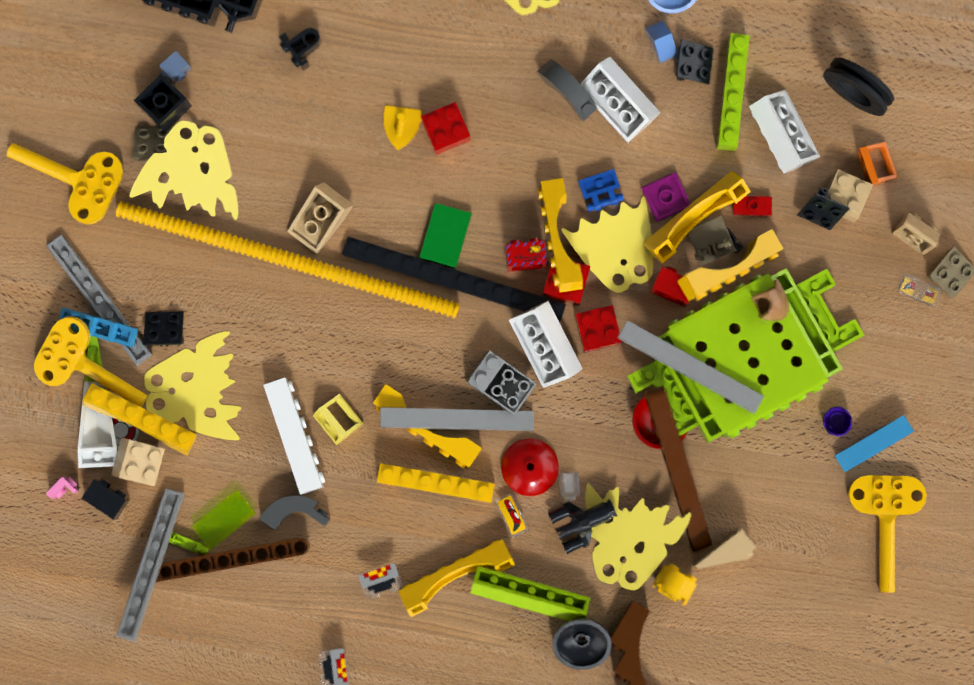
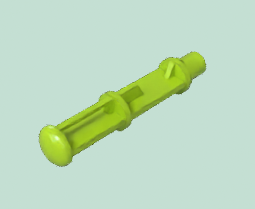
M172 532L169 540L171 544L196 554L207 555L209 548L202 546V543L178 533Z

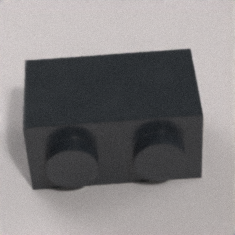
M103 478L100 480L94 479L81 499L111 519L117 520L130 501L125 498L127 494L119 489L113 490L110 488L111 484Z

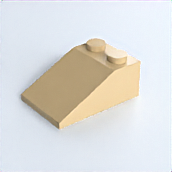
M319 184L314 187L287 232L318 254L345 220L354 205L327 184Z
M908 212L892 234L924 255L938 245L940 233L937 232L935 226L922 222V218L919 215Z
M737 529L692 566L700 569L742 559L746 561L755 554L753 550L756 547L742 529Z

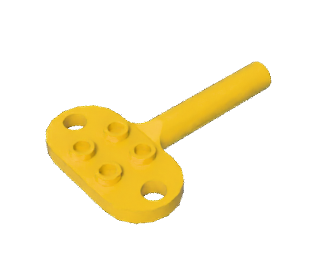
M12 143L7 151V157L71 185L73 192L68 203L69 212L74 219L87 225L95 224L105 216L124 174L123 165L119 158L108 152L94 154L86 162L83 170L78 172L15 143ZM112 158V166L105 167L103 164L104 160ZM82 209L89 211V215L85 219L79 217V212Z
M66 316L58 320L52 327L35 359L34 370L38 379L49 386H59L65 383L75 370H78L125 400L142 407L148 395L86 357L85 351L90 341V331L87 325L81 319L74 316ZM72 323L78 325L79 332L72 331ZM46 370L53 373V379L46 377Z
M867 475L857 478L849 487L848 498L852 507L860 513L874 514L879 517V592L895 593V518L898 515L915 514L922 509L926 502L925 487L914 477ZM856 489H860L863 492V497L860 500H856L853 496V492ZM914 490H918L921 493L919 501H914L911 497Z

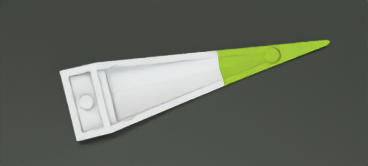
M90 336L87 358L103 367L98 338ZM85 375L83 399L92 383L105 390L107 388ZM82 400L78 439V468L112 467L117 456V444L112 417L100 414L84 406Z

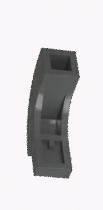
M550 59L537 71L543 81L568 102L581 120L585 121L597 109L590 99L591 96L557 62Z
M296 495L283 497L273 502L259 518L275 530L279 528L288 515L295 512L306 513L324 526H327L330 521L327 518L329 515L321 508L315 509L319 504L318 501Z

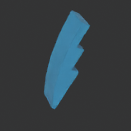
M61 308L59 320L66 316L77 317L87 325L90 336L134 347L138 333L137 328L76 310ZM72 323V331L79 332L78 325Z
M902 415L839 452L835 457L843 471L846 472L914 432L905 415Z

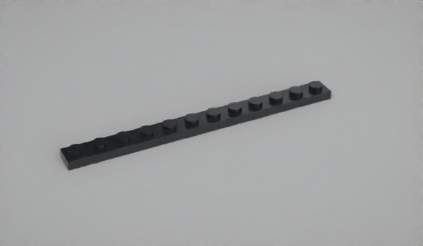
M348 236L342 252L343 256L523 312L549 301L559 323L566 304Z

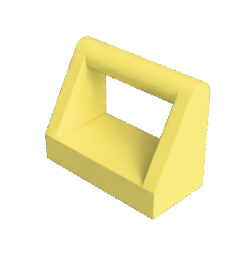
M340 394L321 406L313 414V417L336 445L364 424ZM335 402L339 404L355 424L347 431L343 429L328 410Z

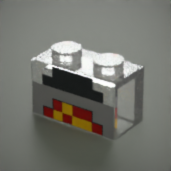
M396 562L358 575L365 598L370 596L371 600L381 597V592L388 590L389 593L400 590L399 586L403 585Z
M346 648L322 650L321 655H318L319 667L323 666V674H320L321 685H350Z

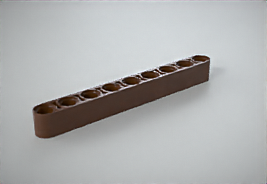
M662 385L644 391L645 400L681 517L683 518L688 513H691L690 521L685 529L693 552L710 547L712 546L711 537L665 388Z
M295 538L161 564L156 582L300 556L309 551L310 544L304 538ZM298 541H302L305 544L303 552H298L295 548ZM281 544L286 547V553L283 556L278 555L276 551L277 547ZM261 548L267 551L265 559H260L257 555L258 550ZM241 552H246L248 555L245 563L239 561L238 557ZM223 555L229 559L227 566H222L219 562L220 557ZM203 559H207L210 563L207 570L201 568V561ZM185 562L191 567L188 573L182 571V564ZM165 566L171 568V575L169 577L163 575V568Z

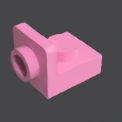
M61 477L46 494L51 499H60L67 492L66 487L73 493H77L79 491L76 487L78 484L71 477Z

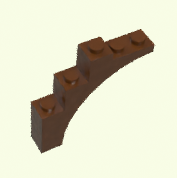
M633 600L610 636L611 647L619 652L622 649L624 650L613 671L617 673L615 677L623 682L628 680L627 685H646L641 671L639 648L643 625L650 611Z

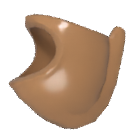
M777 279L774 280V287L764 293L751 297V300L758 308V316L761 319L779 321L786 318L789 312L787 296Z

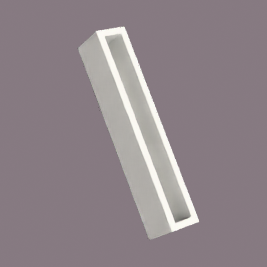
M282 378L264 384L263 386L300 495L323 488V483L326 481L323 472L318 471V457L316 453L313 454L310 447L313 446L310 435L306 436L304 428H307L304 417L300 418L298 410H301L298 399L293 397L292 392L295 390L292 381Z

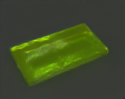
M235 490L191 527L207 547L212 550L256 513L239 491Z

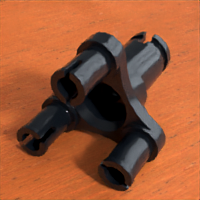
M610 499L585 511L568 501L562 507L548 512L553 524L568 516L572 518L571 522L555 528L556 533L565 531L558 535L560 540L575 532L578 536L562 543L567 555L581 547L586 548L590 546L592 528L611 520L614 516H618Z

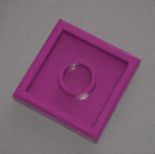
M676 172L641 187L656 222L681 212L691 204Z

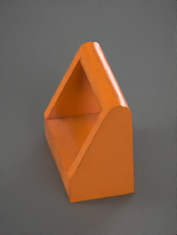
M886 142L859 148L857 155L866 182L875 186L898 178ZM881 150L889 176L877 177L870 151Z

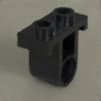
M307 28L290 41H288L289 38L286 33L279 36L281 41L280 47L285 53L289 52L292 55L291 61L296 68L300 66L303 71L307 69L309 64L305 58L317 50L321 44L318 31L313 28ZM309 36L316 37L313 43L306 42V39Z

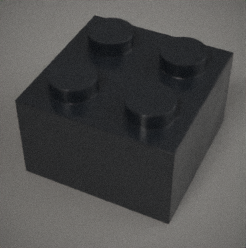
M162 74L134 99L137 106L164 132L192 107L187 98Z

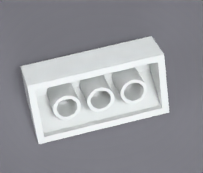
M611 57L600 62L581 83L582 87L591 96L590 99L597 109L627 142H630L661 113Z
M786 90L764 96L749 106L752 116L756 119L760 131L768 142L769 149L774 154L778 166L783 173L793 171L820 157Z
M549 301L509 319L543 388L569 379L583 369Z

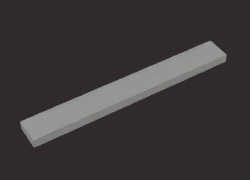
M62 234L46 245L99 317L131 326ZM138 334L134 347L120 344L136 366H139L153 355L147 346H143V341Z
M628 320L618 336V339L753 414L757 411L764 397Z
M381 407L380 428L533 431L534 411H517L513 415L507 410Z
M167 488L164 490L116 634L118 638L133 642L137 640L185 495L183 492Z

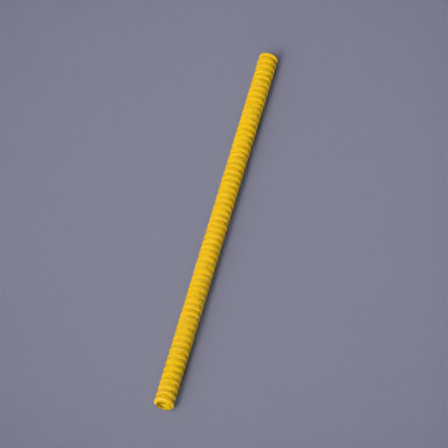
M122 200L116 208V217L122 216L123 219L127 218L129 221H139V224L144 223L152 228L156 226V229L161 228L162 231L167 230L169 233L172 231L173 234L178 233L179 236L184 235L186 238L189 236L192 240L195 238L196 241L201 240L202 243L207 242L209 245L212 243L213 246L218 245L219 248L224 247L225 250H235L236 253L241 252L242 255L247 254L248 257L252 255V258L258 257L259 260L264 259L265 262H275V265L281 264L282 267L287 266L288 269L290 267L292 270L298 269V272L304 271L305 274L308 272L311 276L315 274V277L321 276V279L326 278L328 281L331 279L332 282L338 281V284L344 283V286L348 284L351 288L354 286L355 289L361 288V291L366 290L368 293L371 291L374 295L375 293L378 296L384 295V298L389 297L391 300L394 298L395 301L401 300V303L406 302L407 305L411 303L414 307L415 305L418 308L424 307V310L429 309L430 312L434 310L435 313L440 312L441 315L446 314L447 317L452 316L454 319L458 314L460 304L459 302L453 303V300L448 301L446 298L443 300L442 297L436 298V295L431 296L430 293L426 295L425 292L420 293L419 290L414 291L413 288L408 289L407 286L403 288L402 285L397 286L396 283L391 284L390 281H380L379 278L374 279L373 276L368 277L367 274L365 276L362 273L357 274L356 271L351 272L350 269L345 270L344 267L340 269V266L334 267L333 264L328 265L327 262L325 264L323 261L317 262V259L311 260L310 257L305 258L306 256L304 255L301 257L300 254L294 255V252L288 253L287 250L284 252L281 248L277 250V247L271 248V245L267 247L264 243L262 245L260 242L254 243V240L249 241L248 238L244 240L241 236L238 238L237 235L232 236L231 233L226 234L224 231L221 233L220 230L215 231L214 228L209 229L208 226L203 227L201 224L198 226L197 223L192 224L191 221L186 222L185 219L181 221V218L175 219L174 216L170 217L168 214H158V211L153 212L145 207L142 209L141 206L136 207L135 204L130 205L128 202L125 204Z

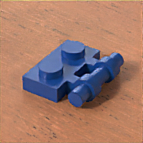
M614 169L578 181L583 199L591 198L593 202L586 205L588 212L593 210L599 211L602 207L614 206L618 204L617 202L624 200L622 193L617 195L614 193L615 189L620 188ZM608 193V198L599 200L597 195Z

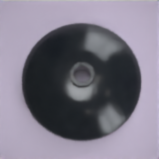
M587 618L572 619L563 623L556 630L553 637V651L558 660L570 668L578 670L591 669L602 664L609 656L611 638L606 628L594 620Z

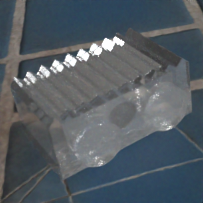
M578 472L559 474L560 497H564V501L576 500V496H580Z

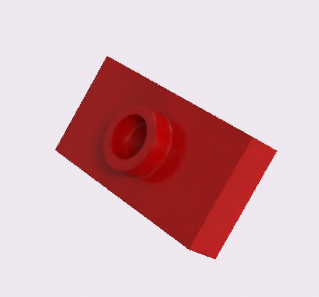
M745 196L738 203H733V215L771 217L772 197Z

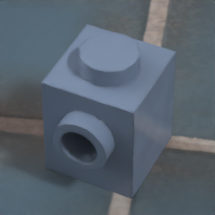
M177 51L159 65L162 69L160 74L168 81L171 79L173 83L182 81L187 76L186 73L191 70V67Z

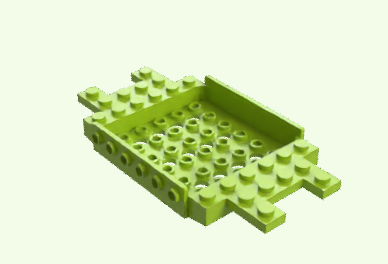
M787 268L772 276L769 273L764 276L759 274L750 279L751 283L747 285L742 283L734 288V292L730 294L725 292L718 296L716 302L712 303L709 301L701 305V310L697 312L692 310L686 313L684 319L680 321L675 319L667 324L669 327L665 329L666 333L658 337L703 363L708 358L713 359L716 362L714 369L764 396L755 414L735 403H726L724 397L658 360L627 376L635 393L651 385L654 388L663 385L679 436L698 427L706 443H709L722 435L724 438L729 436L732 439L741 434L739 430L745 427L749 430L758 425L757 420L763 418L765 421L774 416V411L779 409L782 412L791 407L790 402L796 400L798 403L807 398V393L812 391L815 394L824 389L822 385L829 382L828 377L843 370L834 352L865 336L856 319L838 327L821 297V293L836 286L828 269L797 285ZM777 279L787 296L789 312L783 320L770 321L761 319L758 316V308L751 300V297L764 293L774 287V280ZM778 322L782 325L783 329L780 333H775L772 330L773 323ZM732 323L739 325L740 331L738 334H732L729 331V326ZM784 339L791 341L792 347L790 350L782 348L781 343ZM745 340L749 343L747 351L739 349L740 341ZM702 341L706 344L704 352L696 350L697 342ZM798 356L801 359L799 367H794L791 364L792 357ZM755 357L758 360L759 365L757 368H751L748 365L749 358ZM760 374L768 377L766 385L758 383L757 378Z

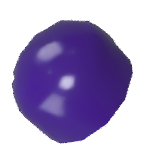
M832 407L824 414V428L831 435L837 437L845 435L852 427V416L843 407Z

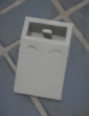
M490 350L485 353L466 380V383L513 415L517 413L536 386L534 381Z

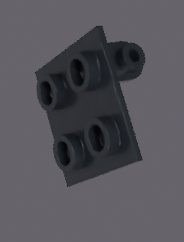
M681 40L679 57H677V73L675 74L677 80L684 81V79L710 85L714 48Z
M820 188L798 212L797 216L831 230L850 208L829 199L828 189Z
M184 311L146 312L143 346L148 345L152 347L160 345V347H163V345H166L168 347L169 345L180 346L184 344V337H182Z

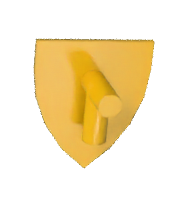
M385 105L383 120L385 132L390 143L397 151L414 138L420 126L422 110Z

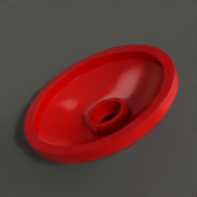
M643 397L633 411L632 426L634 432L643 444L650 448L661 450L645 397ZM688 432L680 436L681 441L686 437Z
M528 438L515 442L507 449L502 459L501 471L504 481L514 492L524 496H536L549 490L555 483L559 472V462L555 452L548 444L538 439ZM529 463L534 465V469L531 471L526 467Z

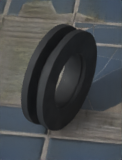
M834 58L830 64L831 68H827L823 73L827 84L839 96L869 114L883 116L887 111V106H890L894 101V95L886 84L873 73L850 60Z

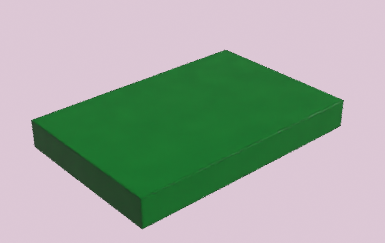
M435 203L419 258L457 268L472 213Z

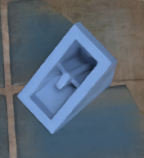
M663 21L645 28L660 63L677 56L672 33Z

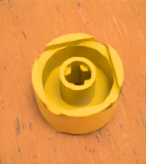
M671 563L667 566L663 565L652 587H659L657 591L674 602L679 599L682 601L681 605L686 606L697 586L695 583L697 579L690 574L684 575L680 573V569Z

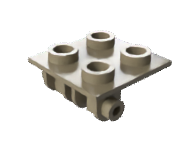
M136 127L132 158L138 161L149 160L154 153H166L164 139L173 127H170L166 132L160 127Z
M722 216L694 227L688 233L696 252L694 256L697 261H700L701 266L736 251Z
M955 246L947 251L944 258L939 260L940 262L936 264L932 272H929L928 279L932 282L935 281L951 299L956 297L974 275V267Z

